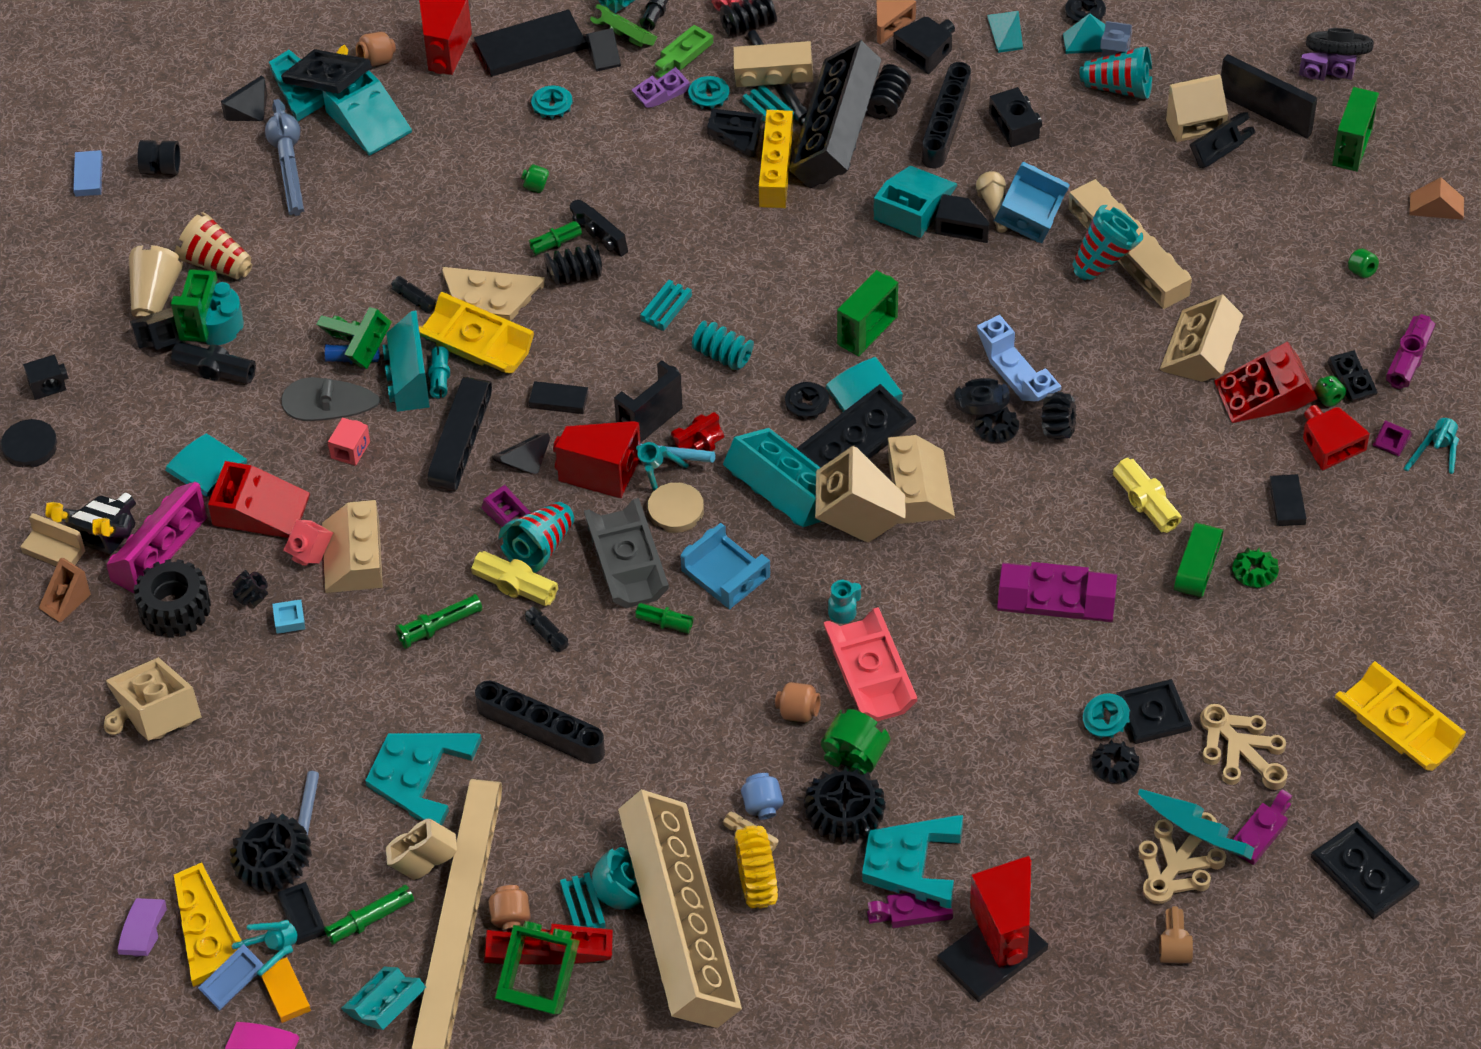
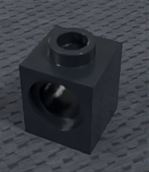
M55 354L23 364L27 381L35 400L67 390L64 380L69 379L64 363L58 364Z

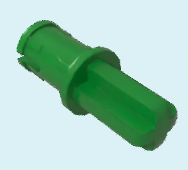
M574 221L555 230L550 228V232L530 239L529 245L531 250H534L533 253L536 256L551 248H560L562 243L581 236L582 230L580 225Z
M639 603L635 612L636 618L659 624L660 629L669 628L686 634L690 633L694 621V616L677 613L670 610V607H666L664 610Z

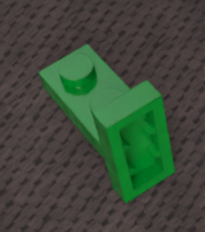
M189 269L182 295L173 296L171 307L180 340L207 342L209 333L205 319L217 282L216 271Z
M369 307L361 323L357 321L348 323L336 315L332 318L321 315L316 325L329 336L350 342L345 355L359 367L368 369L392 321L378 309Z

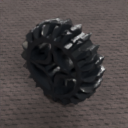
M846 765L843 771L838 772L833 767L830 775L822 771L820 779L813 778L812 787H808L806 790V799L804 800L805 816L807 821H810L812 830L819 829L821 837L829 833L831 842L837 837H841L843 844L847 841V837H852L857 842L859 834L868 838L870 830L877 829L878 822H882L884 810L886 809L884 791L882 788H879L877 779L871 780L869 772L860 775L858 767L853 772H850ZM844 798L847 799L846 810H843Z
M271 812L268 819L259 815L258 822L248 821L249 828L246 830L239 829L241 837L233 838L234 847L229 850L232 857L230 864L235 870L234 873L248 888L253 886L254 890L258 892L265 888L266 891L271 893L274 886L283 890V884L286 882L294 885L293 877H303L301 868L309 867L307 858L312 856V850L310 849L311 840L305 828L293 817L289 819L283 813L277 818ZM286 839L291 840L290 849L285 848ZM252 856L256 857L257 863L255 867L250 865Z

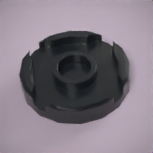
M992 378L970 380L965 383V387L960 388L959 386L954 393L956 408L971 415H985L997 412L1007 406L1010 400L1008 386L1004 383L1000 385L998 380Z
M36 419L23 420L11 425L4 432L1 439L2 452L6 460L14 466L22 468L23 465H30L32 468L48 462L55 455L58 443L56 432L51 425Z

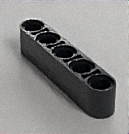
M955 62L947 70L923 138L922 162L928 168H940L946 161L970 91L971 68L967 63Z
M469 377L462 378L429 467L427 478L429 486L451 490L458 489L491 398V381Z
M483 681L477 685L475 689L477 710L483 717L585 763L595 764L604 758V734L598 727L495 681Z

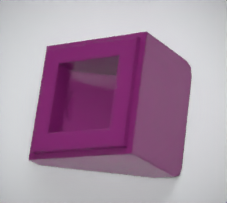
M1385 420L1373 446L1400 456L1412 433L1410 430Z

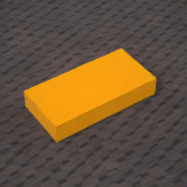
M287 957L279 960L260 976L282 1023L311 1011L310 1005Z

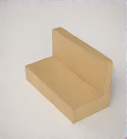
M32 513L29 520L33 531L21 545L22 553L57 566L60 558H65L76 565L85 552L80 532Z

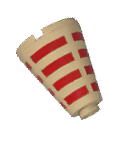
M201 212L202 216L197 214L188 223L179 238L183 242L181 248L176 245L175 253L179 255V260L210 271H216V273L234 279H239L241 276L246 277L253 265L251 263V256L208 214Z

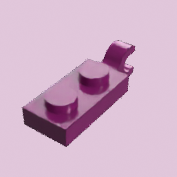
M1282 789L1274 799L1271 807L1262 803L1234 837L1233 840L1247 843L1254 848L1251 860L1241 857L1242 859L1255 865L1285 828L1288 818L1284 814L1291 806L1289 801L1293 795Z
M913 893L887 896V904L882 901L868 903L869 911H867L869 924L891 921L892 928L953 919L952 907L951 909L941 907L939 901L929 898L926 902L916 899Z

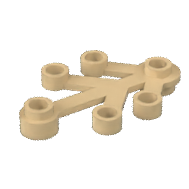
M1211 704L1201 712L1200 723L1208 731L1207 747L1203 750V761L1209 765L1217 764L1221 758V750L1218 748L1219 734L1228 741L1227 763L1222 774V779L1226 784L1235 785L1240 781L1241 771L1238 768L1240 753L1262 775V782L1267 788L1278 790L1285 786L1287 780L1286 768L1278 763L1268 764L1252 748H1265L1275 755L1282 754L1285 751L1286 740L1282 736H1260L1266 728V720L1262 716L1245 717L1229 715L1227 710L1219 704ZM1217 718L1219 721H1213L1211 719ZM1259 723L1262 726L1257 728L1254 727L1252 724ZM1232 727L1248 728V731L1254 735L1237 733ZM1277 742L1280 743L1282 746L1274 747L1272 743ZM1215 753L1217 756L1209 757L1207 754ZM1232 772L1235 773L1237 776L1229 777L1227 776V773ZM1275 777V778H1277V779H1279V780H1278V781H1274V780H1271V779H1269V778Z
M1206 812L1202 814L1203 819L1217 822L1212 814ZM1165 819L1157 821L1154 835L1160 841L1167 867L1161 874L1156 862L1158 848L1154 842L1144 841L1140 844L1138 855L1144 861L1148 879L1143 885L1145 897L1154 904H1163L1172 898L1173 893L1207 890L1210 886L1211 876L1207 871L1201 869L1223 868L1226 861L1225 852L1222 849L1214 848L1208 852L1207 856L1189 858L1202 841L1190 834L1176 853L1172 840V823ZM1166 828L1168 831L1161 832L1159 829ZM1150 849L1153 853L1147 854L1143 850ZM1212 857H1219L1221 860L1214 861ZM1195 871L1192 878L1174 880L1178 873ZM1202 878L1206 880V882L1200 883L1196 879ZM1154 886H1161L1164 889L1157 890Z

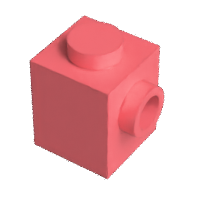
M296 520L283 551L291 554L294 562L307 566L308 563H320L333 532L311 520Z

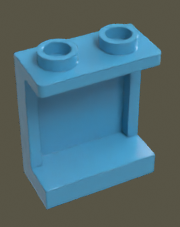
M1022 162L994 221L1036 242L1043 243L1070 185L1035 166Z
M719 523L713 529L707 530L701 539L693 545H688L681 554V571L730 610L770 577V560L763 554L756 559L727 537L726 526Z

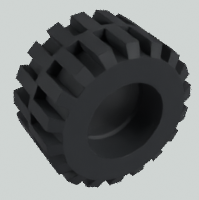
M168 559L162 564L159 562L154 563L151 569L147 567L143 571L144 576L139 575L136 580L137 585H134V597L140 620L143 625H146L147 630L150 632L155 630L156 635L161 637L164 633H167V637L174 638L175 633H179L181 637L186 635L185 631L190 629L191 632L197 630L196 624L203 625L206 621L205 616H209L211 601L205 577L199 568L194 567V564L190 562L184 564V561L177 559L176 562ZM169 595H183L174 601H161Z

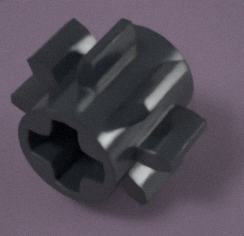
M244 570L232 582V585L235 587L233 589V596L242 605H248L251 602L256 607L268 595V592L265 590L268 587V583L259 572L254 571L249 574L247 570Z

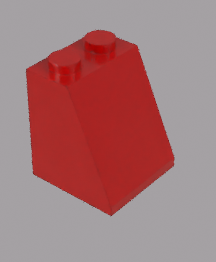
M419 0L428 71H433L437 74L453 75L472 34L468 0Z
M631 421L566 426L562 435L556 437L553 445V452L556 453L555 470H558L559 482L622 498L639 463L638 451L636 450V447L641 445L639 423Z
M1030 856L971 875L970 909L998 967L1007 964L1015 965L1027 958L1031 894Z

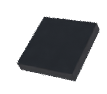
M1172 679L1116 692V695L1126 701L1130 709V722L1126 724L1135 744L1192 730V724Z

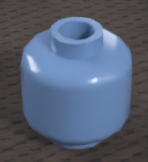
M758 773L749 776L741 788L747 813L758 816L760 820L776 816V811L784 803L778 780L775 777L769 776L768 773Z

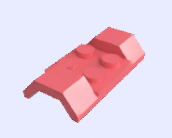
M879 607L872 609L861 621L842 626L831 621L824 622V628L833 647V653L859 712L870 716L876 721H881L905 714L917 702V696Z

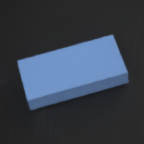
M101 150L75 152V197L101 195L103 159Z
M243 944L198 989L221 1010L258 975V970L264 964Z

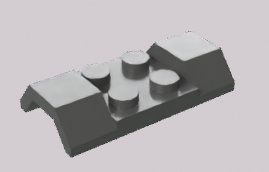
M639 498L633 499L624 510L606 515H599L591 510H585L584 515L591 533L592 542L613 602L629 608L638 606L639 603L646 604L657 601L669 589V584Z

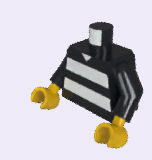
M123 493L117 500L102 495L97 496L78 510L63 509L62 504L50 502L46 504L45 516L51 518L54 522L63 521L67 527L79 531L84 546L112 554L124 539L130 537L136 522L130 510L136 505V502L128 493Z

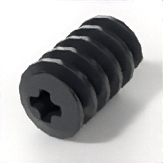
M740 0L739 3L736 1L732 2L730 7L722 5L720 8V20L728 36H730V29H733L735 34H739V26H742L745 32L749 31V23L755 29L758 28V20H761L762 24L766 26L768 25L767 17H770L773 23L777 22V14L772 0Z
M894 64L883 65L873 86V93L867 106V112L870 116L877 119H885L897 114L898 108L912 81L908 72Z
M597 243L595 251L590 244L585 246L584 253L580 247H575L574 255L570 249H565L563 257L559 251H554L553 259L548 253H544L549 281L553 279L556 285H559L560 277H563L566 283H570L572 274L577 281H580L582 272L585 273L588 279H591L592 270L596 272L598 277H601L602 261Z

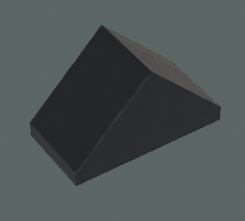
M613 28L583 34L596 72L621 66Z

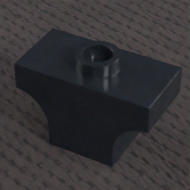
M172 307L130 321L139 349L155 347L157 350L182 341L179 339Z

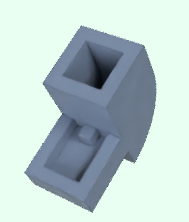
M1106 21L1105 31L1101 39V57L1130 50L1132 24Z

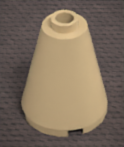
M143 245L131 250L129 254L131 314L136 319L162 311L183 266V261H178L179 255L175 252L151 245V250H142Z

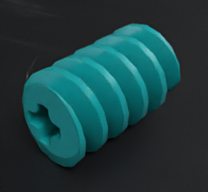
M702 321L699 324L691 343L695 351L701 352L705 356H710L713 360L720 361L723 365H728L732 370L743 368L749 361L754 348L753 340H748L745 343L744 336L740 335L736 338L734 331H730L727 334V328L721 326L718 329L716 322L710 323L707 327L706 321Z

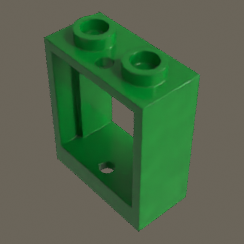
M1353 87L1337 131L1332 166L1358 172L1373 130L1379 96L1378 92Z
M876 270L837 309V345L859 357L898 317V282L894 278Z
M524 921L523 926L513 925L495 999L551 1014H561L580 941L571 938L572 932L554 928L553 933L541 931L543 925L530 921ZM526 936L566 946L553 998L513 988Z

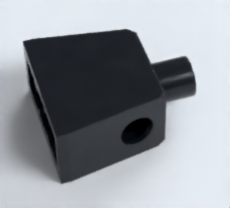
M923 17L893 33V51L925 73L930 74L951 52L952 33L955 32V26L948 19L938 24L929 17Z

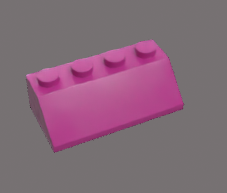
M192 482L177 487L169 496H166L157 510L145 519L137 532L130 535L126 544L110 557L106 564L110 581L134 593V585H137L136 580L139 575L144 576L143 571L147 567L151 569L154 563L159 562L162 564L165 563V560L173 557L207 519L199 483Z

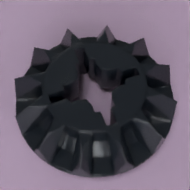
M1068 0L1065 6L1066 17L1071 18L1072 23L1079 22L1089 14L1081 11L1082 6L1100 21H1102L1103 16L1106 14V5L1103 0Z
M813 382L795 384L785 395L787 411H791L794 417L803 416L805 420L808 416H813L817 419L819 413H825L829 405L828 392L824 387ZM802 396L808 401H812V405L802 403Z
M1005 407L994 413L977 415L975 430L982 439L988 442L1003 443L1016 436L1019 430V420L1017 419L1016 412H1010L1008 407ZM1002 418V424L998 423L996 426L992 428V421L996 422L998 419Z
M1111 739L1108 744L1103 745L1100 743L1098 749L1093 751L1091 765L1095 774L1104 781L1122 783L1132 779L1138 772L1139 756L1135 753L1134 747L1126 746L1124 741L1122 743H1114ZM1120 754V761L1111 768V759Z

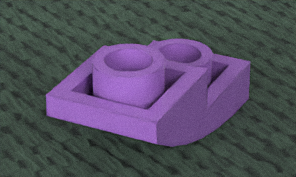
M1320 52L1303 54L1299 75L1324 81L1326 74L1352 80L1357 55H1338Z
M675 67L658 80L652 75L633 88L632 92L646 108L660 105L687 92L690 82Z
M136 898L121 933L118 954L136 957L148 956L158 939L156 927L167 911L165 900Z

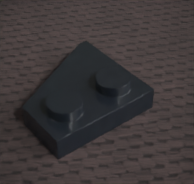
M712 108L707 125V134L754 158L763 124V114Z

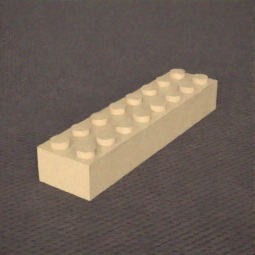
M641 789L622 805L618 811L657 958L661 980L666 993L668 1007L672 1017L718 1028L742 1010L687 804Z

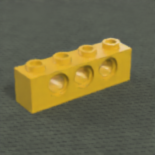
M766 111L759 180V207L786 208L793 137V111Z

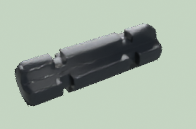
M397 276L392 281V290L398 294L403 293L402 296L418 307L421 305L420 308L425 312L431 313L435 309L436 299L426 295L424 291L403 277Z
M532 606L525 612V620L531 626L535 625L534 629L548 643H552L551 646L555 651L562 652L569 646L568 638L559 632V629L545 615H542L543 612L538 607Z

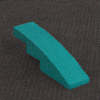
M1139 789L1138 795L1161 815L1188 833L1219 849L1251 860L1254 848L1247 843L1227 838L1229 828L1221 823L1203 819L1204 809L1199 805Z

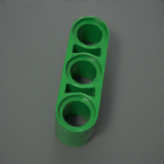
M1195 522L1176 576L1175 591L1203 597L1222 542L1224 529Z

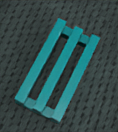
M764 85L758 86L757 91L755 89L751 90L750 95L745 94L742 96V102L754 113L763 114L764 122L766 121V110L756 103L755 99L766 110L793 111Z
M668 280L640 314L641 321L664 331L691 298L692 289L686 288L684 290L683 285L677 284L675 286L673 281ZM677 295H681L673 304V306L669 309V311L665 314V316L661 319V321H657L661 317V315L669 308L670 304L677 297Z
M584 873L582 878H578V875L573 876L570 881H566V878L561 879L560 886L573 926H580V922L570 894V888H575L586 923L585 926L581 927L606 928L590 873ZM586 884L597 923H592L581 885Z

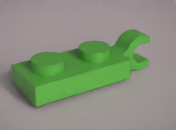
M596 5V8L601 10L602 15L599 19L591 16L590 20L593 23L599 25L607 23L611 25L610 28H613L614 33L621 36L625 33L630 36V42L640 47L643 44L654 45L657 36L622 16L614 14L608 7Z
M696 25L690 27L661 51V59L655 63V67L660 70L655 73V76L660 78L674 67L679 70L683 69L713 44V35Z

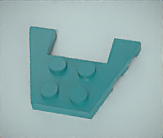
M388 733L365 780L366 786L394 805L397 804L408 811L409 815L415 819H420L421 821L432 819L438 824L443 825L449 812L448 805L422 797L442 754L445 753L472 761L482 741L481 734Z
M963 815L870 830L862 871L863 882L896 893L904 890L915 894L916 899L926 902L929 898L939 901L941 907L951 909L954 880L923 877L929 842L961 843Z

